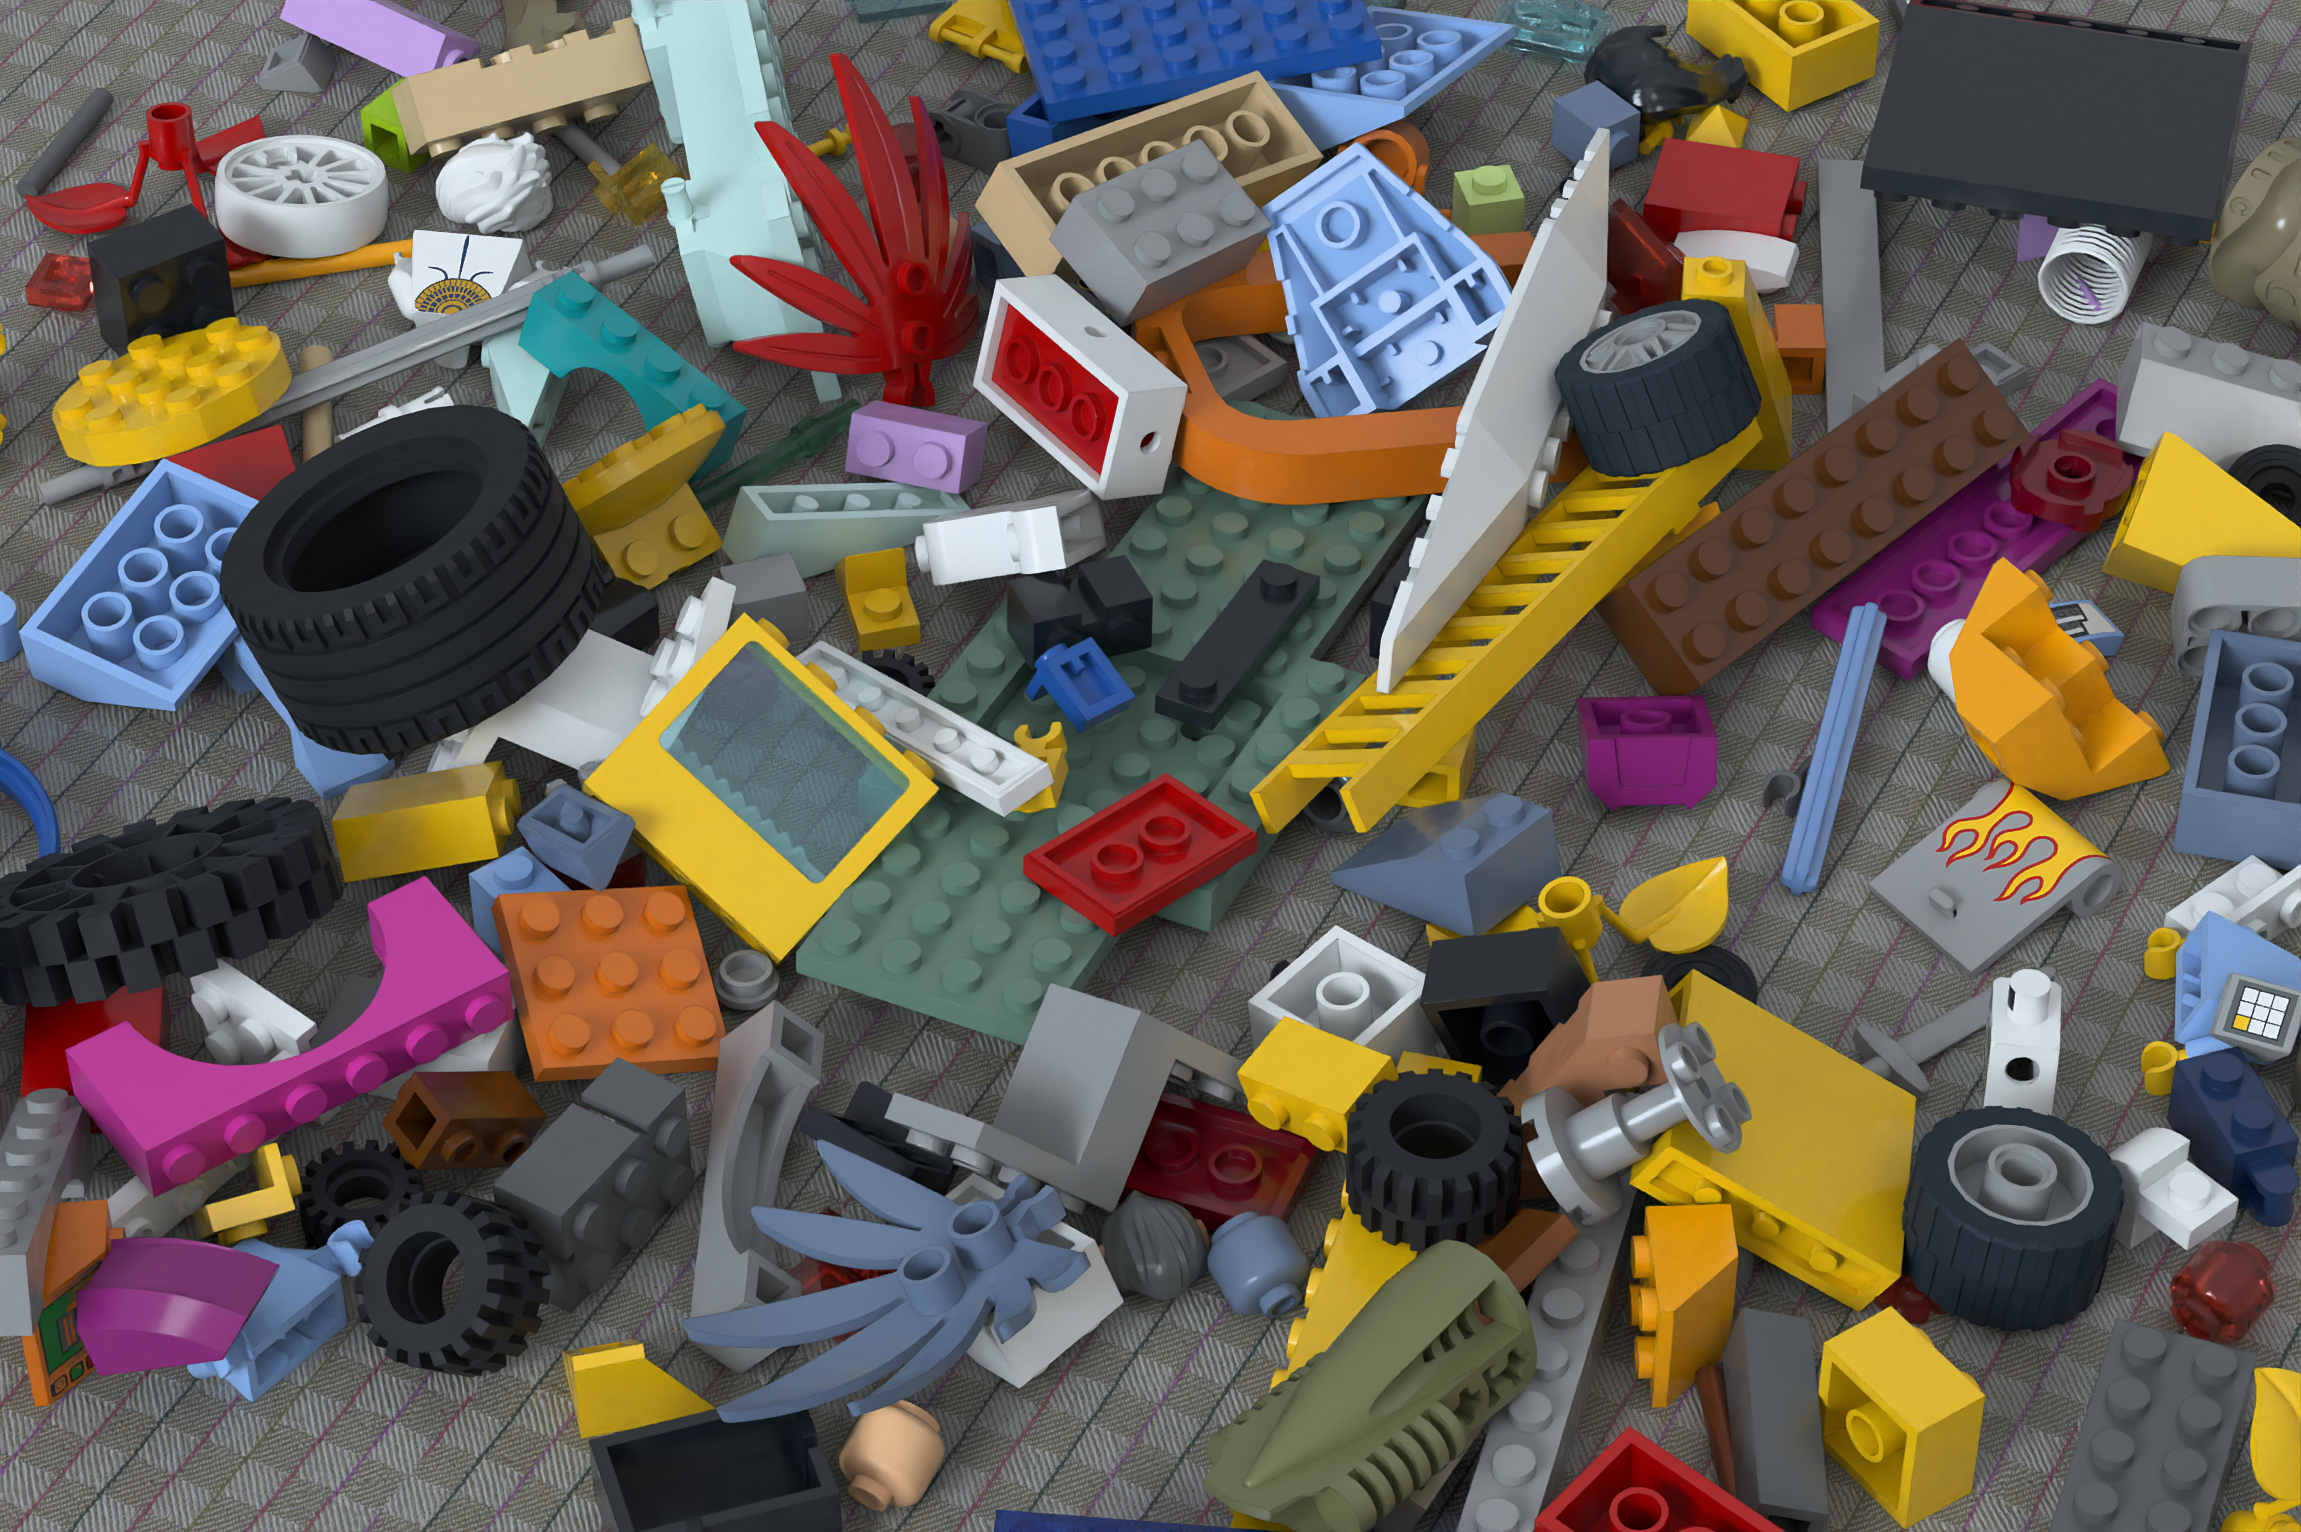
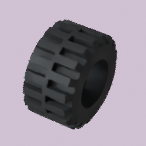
M1428 1068L1427 1074L1416 1075L1413 1070L1398 1073V1080L1394 1082L1383 1079L1374 1084L1373 1094L1363 1093L1356 1101L1355 1112H1350L1347 1123L1346 1193H1348V1204L1352 1213L1361 1215V1225L1370 1233L1382 1231L1383 1241L1394 1246L1400 1242L1410 1244V1251L1424 1252L1426 1247L1446 1239L1467 1243L1474 1247L1483 1243L1484 1233L1494 1236L1505 1228V1218L1513 1217L1517 1209L1518 1197H1520L1523 1126L1520 1116L1514 1115L1515 1106L1507 1096L1497 1097V1088L1487 1081L1477 1084L1472 1082V1075L1457 1071L1455 1075L1443 1074V1069Z
M436 1190L435 1194L426 1191L412 1194L410 1204L397 1202L388 1209L390 1221L388 1223L377 1221L369 1234L374 1239V1242L370 1249L362 1248L358 1263L365 1264L363 1277L355 1278V1293L362 1294L364 1298V1303L357 1307L361 1322L373 1324L367 1334L373 1344L386 1348L385 1355L395 1362L408 1364L410 1367L466 1377L482 1376L483 1370L496 1372L506 1367V1355L519 1357L528 1347L524 1339L528 1332L537 1334L541 1327L543 1319L538 1317L537 1313L540 1303L549 1304L551 1291L550 1289L543 1288V1277L551 1274L549 1259L540 1258L537 1254L544 1244L537 1232L527 1230L529 1221L522 1214L509 1211L508 1206L497 1202L444 1190ZM460 1254L464 1267L463 1286L456 1303L446 1314L442 1301L443 1281L450 1264Z

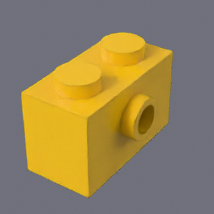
M1283 1016L1237 1071V1076L1248 1100V1110L1260 1124L1272 1130L1282 1128L1305 1137L1313 1145L1324 1151H1333L1335 1149L1347 1154V1123L1350 1112H1355L1356 1101L1363 1093L1373 1094V1085L1381 1080L1388 1079L1393 1082L1398 1080V1073L1391 1056Z

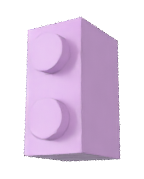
M874 400L852 412L845 471L960 494L981 480L988 423Z

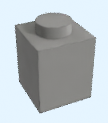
M790 552L719 567V579L736 586L727 629L745 612L756 623L761 618L772 623L783 633L789 642L809 638L807 590Z

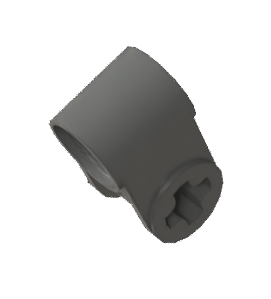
M966 86L960 88L953 94L951 103L942 109L936 108L928 112L936 133L941 155L980 169L983 173L991 176L999 162L1012 158L1006 117L1018 106L983 94L973 87Z

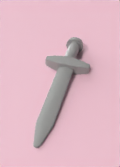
M2052 966L2035 969L2046 974L2050 980L2056 973V969ZM1992 987L1898 1041L1893 1040L1878 1029L1865 1023L1857 1026L1852 1039L1865 1060L1861 1066L1914 1095L1916 1102L1926 1099L1930 1085L1918 1065L1986 1026Z

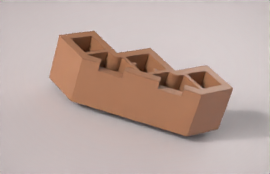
M1654 975L1594 982L1579 999L1577 1011L1565 1024L1558 1023L1532 1053L1529 1066L1516 1081L1510 1079L1497 1094V1097L1507 1096L1515 1106L1514 1115L1521 1118L1523 1102L1551 1086H1558L1569 1092L1584 1108H1587L1616 1092L1627 1097L1628 1088L1660 1085L1667 1082L1668 1078L1660 1057L1658 1035L1660 1029L1669 1023L1679 1025L1663 976ZM1526 1122L1522 1125L1523 1147L1520 1197H1518V1200L1554 1197L1541 1178L1527 1146V1143L1538 1138L1535 1123L1530 1124Z

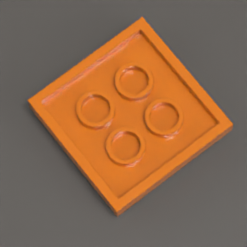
M686 885L604 889L602 892L596 890L498 894L491 909L506 968L509 971L510 984L535 1082L597 1078L617 1057L653 1074L717 1070L720 1040L727 1034Z

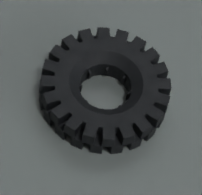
M270 797L255 804L254 798L226 802L210 813L207 806L176 812L166 823L156 825L155 818L127 825L123 827L124 835L110 838L99 834L72 844L73 853H50L26 864L27 871L8 873L0 878V999L2 998L4 1004L22 1006L32 1002L33 1007L58 1006L73 997L76 1004L105 1000L122 986H127L129 994L163 986L166 976L179 972L185 979L218 969L216 960L218 958L227 957L241 960L269 948L268 940L288 939L310 926L308 920L324 917L335 907L334 901L340 900L344 891L319 806L315 807L313 802L304 799L292 802L291 797Z

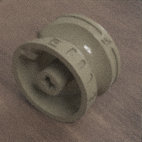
M2288 136L2280 138L2264 149L2247 167L2234 186L2218 219L2212 238L2209 254V276L2214 290L2221 296L2248 309L2257 311L2267 309L2280 323L2301 334V138Z

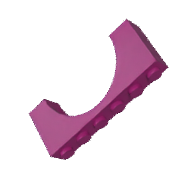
M426 876L367 904L373 951L385 968L382 982L372 1002L362 1015L342 1033L317 1048L284 1060L263 1064H210L181 1057L160 1048L137 1032L126 1020L65 1050L75 1098L154 1198L179 1185L189 1183L199 1175L241 1154L249 1153L261 1144L301 1124L311 1122L321 1114L363 1093L371 1092L381 1084L421 1064L431 1062L441 1054L481 1034L489 1033L499 1025L514 1018L509 971Z

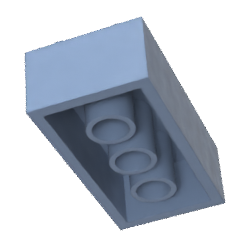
M2211 628L2182 788L2173 851L2242 862L2249 856L2254 855L2272 868L2293 870L2301 864V642Z

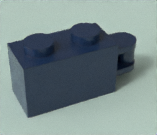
M2237 1046L2176 1061L2167 1120L2175 1132L2190 1140L2188 1153L2198 1169L2239 1199L2237 1209L2247 1207L2254 1219L2262 1225L2280 1227L2289 1223L2294 1211L2292 1198L2296 1194L2299 1184L2298 1175L2294 1170L2299 1139L2240 1048Z

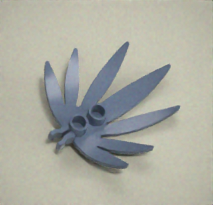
M819 1139L816 1141V1148L823 1163L837 1181L868 1210L895 1226L753 1205L750 1207V1212L757 1227L761 1232L777 1242L820 1261L866 1270L897 1269V1272L768 1304L684 1318L681 1323L688 1337L694 1342L733 1348H777L802 1345L830 1339L865 1327L787 1375L743 1397L716 1407L722 1421L727 1423L754 1421L787 1415L817 1407L849 1395L883 1378L908 1362L875 1392L864 1399L847 1404L852 1416L857 1417L903 1400L942 1376L972 1345L981 1331L991 1308L994 1306V1330L1000 1343L1004 1344L1025 1328L1034 1318L1037 1310L1036 1297L1032 1291L1034 1285H1038L1040 1289L1049 1293L1062 1291L1083 1275L1091 1267V1263L1086 1252L1035 1241L1040 1232L1052 1228L1067 1215L1058 1193L1053 1187L1046 1185L1036 1194L1030 1178L1020 1174L1006 1188L1004 1196L997 1201L977 1200L961 1206L900 1174L830 1142Z

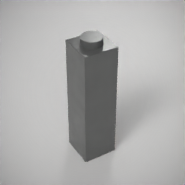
M1742 1307L1722 1351L1736 1499L1785 1532H1822L1830 1516L1811 1319Z

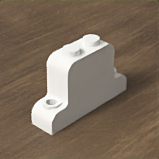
M1089 488L1057 493L1033 500L942 515L923 523L925 535L917 536L915 539L919 568L922 573L931 572L934 586L1014 573L1032 574L1064 569L1107 547L1099 497Z

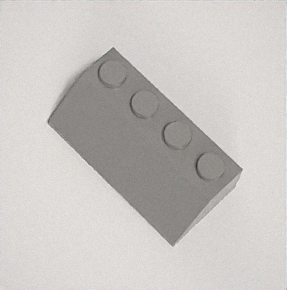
M2142 321L2118 373L2115 443L2124 452L2146 458L2162 434L2167 431L2179 436L2225 472H2228L2239 457L2257 447L2282 444L2301 449V365L2292 360L2275 359L2250 352L2232 343H2219L2187 334L2176 327H2162ZM2269 491V493L2292 499L2290 495L2283 491Z

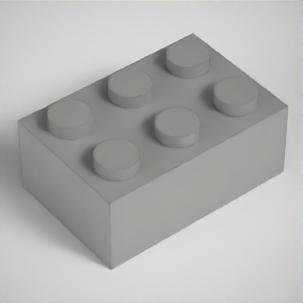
M1200 138L1074 196L1049 240L1122 328L1246 268L1273 225Z

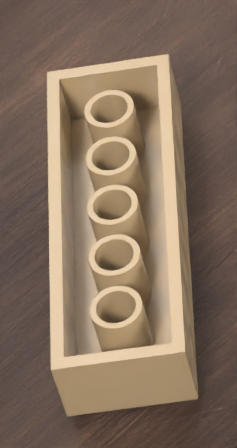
M1257 70L999 162L974 206L1026 277L1056 274L1064 282L1070 284L1081 280V278L1051 243L1049 238L1074 196L1201 138L1262 211L1263 206L1314 172L1323 155Z

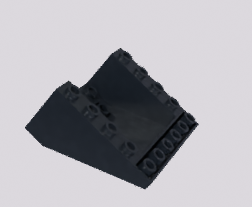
M1910 0L1865 156L1860 188L1874 190V197L1891 202H1905L1908 200V196L1931 199L1933 207L1949 211H1962L1966 209V205L1989 208L1990 215L2001 219L2019 220L2024 218L2025 213L2047 217L2048 224L2060 228H2081L2083 222L2106 226L2105 232L2118 237L2135 238L2139 237L2142 231L2164 235L2165 242L2177 246H2198L2199 240L2210 242L2232 173L2253 43L1963 0Z

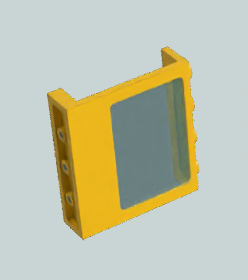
M744 612L583 783L582 792L631 816L636 825L629 839L680 885H686L687 891L748 947L765 954L771 960L772 965L778 969L793 953L797 943L833 906L845 889L868 868L916 814L933 801L940 788L931 781L935 777V773L922 758L910 750H906L901 754L883 738L887 731L872 713L862 706H857L853 711L834 694L838 686L822 668L813 662L803 666L786 650L790 645L789 641L778 628L764 618H761L756 623Z

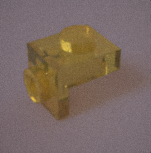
M654 142L612 176L596 160L587 166L599 182L591 190L612 216L622 210L636 227L666 204L664 194L661 191V185L664 181L674 177H679L686 181L681 172Z

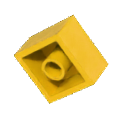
M1890 1306L1824 1342L1818 1389L1824 1451L1904 1529H1907L1972 1492L1986 1395L1981 1392L1979 1385L1972 1376L1964 1371H1959L1934 1347L1932 1341L1922 1329L1913 1327Z

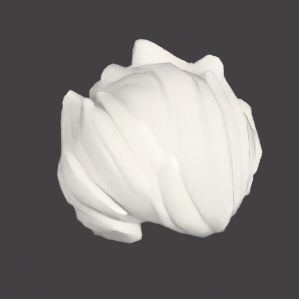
M527 132L522 136L507 141L501 140L496 133H491L488 137L477 139L460 148L458 154L446 162L436 180V198L442 214L455 223H477L482 234L493 233L498 230L503 232L527 231L534 228L542 220L546 219L553 209L552 193L549 186L552 175L548 172L550 164L544 159L546 150L542 145L534 143V136Z

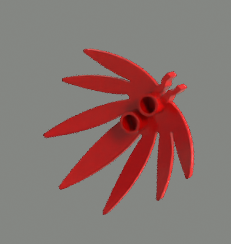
M830 53L829 58L846 114L878 246L865 218L850 194L832 171L806 145L776 122L757 121L754 127L799 200H801L806 211L867 298L868 304L865 305L853 293L833 280L806 268L764 257L733 255L729 259L730 264L759 286L797 310L830 326L851 333V337L812 332L781 333L739 340L733 343L732 348L736 352L754 358L808 371L835 374H871L882 372L886 382L883 390V402L907 407L936 405L933 385L929 381L931 361L945 359L961 352L973 339L979 323L978 293H967L965 295L973 259V240L969 213L957 212V232L946 266L950 232L947 179L936 133L920 96L908 95L918 150L920 218L917 198L908 166L885 113L871 89L848 57L843 53Z

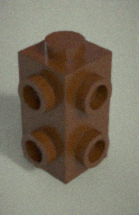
M512 1071L414 1072L411 1078L399 1089L396 1101L381 1124L398 1144L402 1157L408 1163L415 1166L417 1170L510 1167L532 1145V1140L547 1119V1115Z

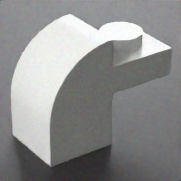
M2160 1127L2146 1129L2108 1154L2111 1157L2110 1161L2113 1166L2117 1167L2123 1180L2121 1188L2125 1192L2124 1205L2114 1238L2129 1250L2158 1230H2161L2188 1251L2236 1218L2239 1199L2187 1160L2190 1140L2170 1129Z

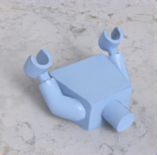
M354 1220L344 1224L331 1234L327 1242L328 1245L316 1250L274 1247L255 1238L243 1239L232 1249L247 1252L279 1264L280 1269L225 1358L220 1361L187 1365L189 1373L199 1379L218 1376L220 1379L225 1378L245 1398L255 1402L344 1328L348 1323L341 1277L345 1275L354 1277L359 1274L364 1267L363 1263H358L362 1248L370 1249L374 1242L362 1220Z

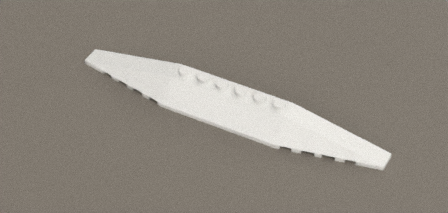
M1598 128L1585 150L1584 161L1579 160L1574 168L1573 179L1576 181L1567 180L1564 185L1562 198H1568V200L1556 198L1551 207L1550 218L1553 219L1545 218L1460 412L1456 425L1455 449H1447L1441 466V477L1449 478L1442 496L1431 495L1426 509V519L1431 520L1424 539L1417 537L1409 557L1410 572L1406 581H1401L1381 637L1376 687L1378 692L1388 694L1523 531L1532 507L1542 508L1544 504L1549 474H1556L1561 456L1562 441H1569L1573 428V423L1555 381V370L1561 358L1577 342L1586 338L1598 328L1613 322V312L1604 310L1607 287L1610 129Z

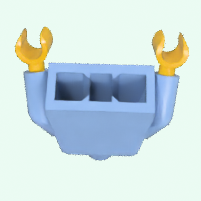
M2209 910L2195 929L2188 933L2186 939H2181L2178 932L2171 928L2162 927L2154 930L2148 938V949L2144 952V971L2148 977L2157 980H2167L2176 976L2174 1041L2185 1044V1049L2177 1051L2171 1044L2163 1041H2155L2145 1047L2141 1054V1070L2145 1073L2144 1085L2146 1092L2154 1096H2163L2171 1093L2176 1061L2233 1048L2209 1035L2228 974L2234 972L2301 992V960L2292 953L2265 940L2252 928L2243 925L2239 926ZM2301 1024L2296 1037L2298 1040L2301 1037ZM2242 1052L2249 1063L2253 1062L2265 1066L2276 1061L2264 1063Z

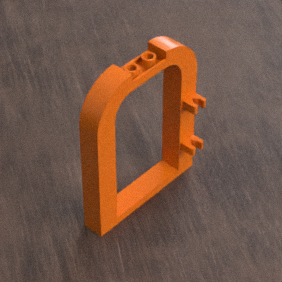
M1450 209L1438 210L1451 221ZM1529 231L1468 236L1496 260L1511 288L1514 289L1534 243L1531 233ZM1271 251L1256 252L1246 268L1132 322L1130 337L1188 385L1185 407L1181 414L1172 450V458L1187 473L1208 486L1248 500L1281 505L1323 504L1444 492L1449 478L1441 477V466L1447 449H1455L1456 425L1463 406L1303 420H1266L1244 414L1227 405L1215 391L1193 346L1194 343L1216 337L1288 331L1285 316H1289L1282 281H1277ZM1574 426L1569 441H1562L1559 465L1555 475L1549 474L1548 483L1573 481L1589 465Z

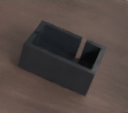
M713 1409L589 1439L594 1497L606 1532H842L840 1493L823 1448L818 1446V1434L808 1409L778 1417L735 1423L723 1422L717 1410Z

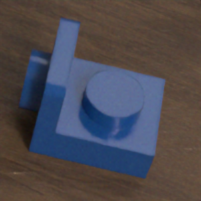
M1092 637L1070 648L1065 643H1061L1046 651L1035 662L1034 667L1037 671L1025 690L1032 702L1050 694L1079 734L1127 710L1136 697Z

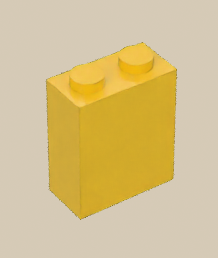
M502 760L351 785L331 820L344 882L348 883L499 858L508 836L513 835L515 817H521L522 802L518 783L515 778L506 779Z

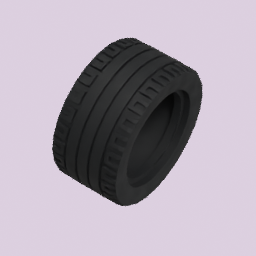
M462 404L427 408L383 421L350 435L315 455L282 479L250 510L231 537L221 562L220 594L242 638L299 731L317 744L331 750L367 755L395 753L438 742L474 727L516 703L547 679L577 648L595 619L603 593L604 575L602 573V562L546 456L528 427L521 423L520 420L494 408Z

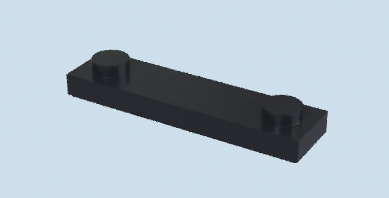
M1263 559L1155 694V713L1213 731L1319 595L1320 576L1295 569L1288 564L1275 563Z

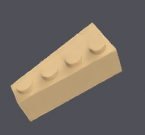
M632 17L613 21L612 27L594 39L589 40L586 29L565 34L563 39L543 46L541 48L542 53L535 54L534 48L530 44L509 49L490 59V67L484 68L482 59L476 58L406 77L391 93L410 156L430 151L432 159H441L458 154L460 148L464 147V143L488 137L491 133H496L501 140L507 141L516 138L515 132L530 128L534 129L536 136L562 130L568 126L566 120L584 116L587 124H593L617 116L619 114L617 108L652 82Z

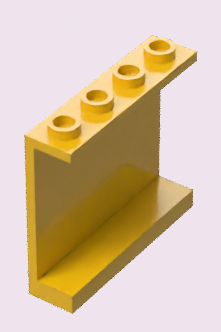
M1692 969L1668 992L1680 1026L1685 1027L1696 1021L1704 1027L1715 1047L1716 1058L1713 1061L1726 1084L1734 1082L1742 1090L1749 1103L1752 1118L1740 1125L1742 1132L1740 1148L1730 1154H1724L1713 1148L1699 1134L1689 1119L1671 1127L1651 1145L1649 1156L1632 1164L1629 1184L1668 1206L1731 1204L1736 1243L1855 1311L1860 1312L1901 1277L1905 1235L1902 1227V1214L1910 1177L1916 1097Z

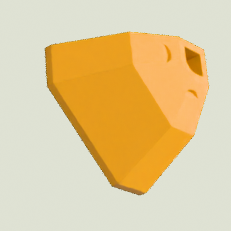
M2004 557L1994 563L1949 654L1957 712L1969 736L1991 764L2013 783L2063 801L2156 778L2170 770L2171 766L2160 745L2166 739L2162 729L2144 710L2134 714L2115 698L2104 675L2109 670L2106 659L2090 641L2084 640L2079 644L2058 626L2048 605V602L2053 599V595L2043 579L2031 569L2022 573Z

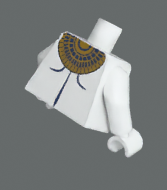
M414 230L412 258H403L402 252H395L393 254L395 267L388 277V285L402 315L414 321L417 328L559 271H548L547 262L539 260L536 261L535 271L531 273L532 269L523 239ZM483 340L473 343L471 345L482 346ZM470 345L433 360L438 365L446 368H463L467 364Z

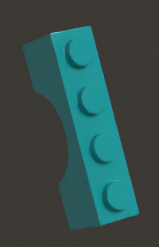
M573 270L533 293L518 342L522 349L560 379L582 367L594 368L610 375L633 398L642 415L646 433L678 413L682 414L700 403H703L707 412L710 410L718 411L727 427L708 458L688 480L690 483L696 482L731 459L747 412V408Z

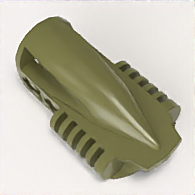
M1446 1239L1431 1245L1378 1289L1325 1352L1315 1354L1306 1362L1305 1366L1296 1369L1289 1375L1287 1380L1277 1384L1268 1395L1262 1396L1253 1403L1251 1409L1243 1411L1234 1419L1233 1423L1224 1426L1210 1437L1207 1443V1453L1213 1468L1203 1479L1209 1494L1233 1511L1265 1521L1284 1524L1295 1532H1368L1378 1520H1382L1390 1514L1395 1506L1407 1500L1413 1491L1419 1490L1424 1486L1431 1476L1440 1473L1450 1461L1457 1459L1463 1454L1467 1448V1437L1527 1387L1535 1372L1537 1347L1532 1323L1524 1300L1509 1277L1487 1255L1469 1244ZM1476 1299H1478L1480 1314L1494 1319L1486 1326L1476 1315L1474 1309ZM1459 1328L1473 1335L1465 1339Z

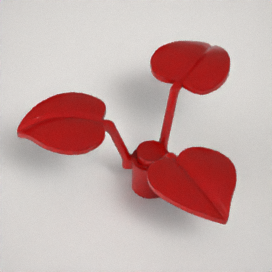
M166 102L154 105L146 111L149 140L138 142L139 157L129 192L123 187L111 183H92L67 188L44 196L25 194L26 205L32 214L43 224L64 233L91 234L117 227L127 220L125 208L134 207L138 203L148 162L151 157L157 161L158 167L162 170H184L193 205L209 221L196 173L202 174L208 171L216 176L218 165L227 153L248 142L267 138L259 115H255L244 122L195 142L192 109L189 105L179 102ZM221 229L218 230L225 239L229 271L240 269L249 263H263L272 257V255L244 248L226 237Z

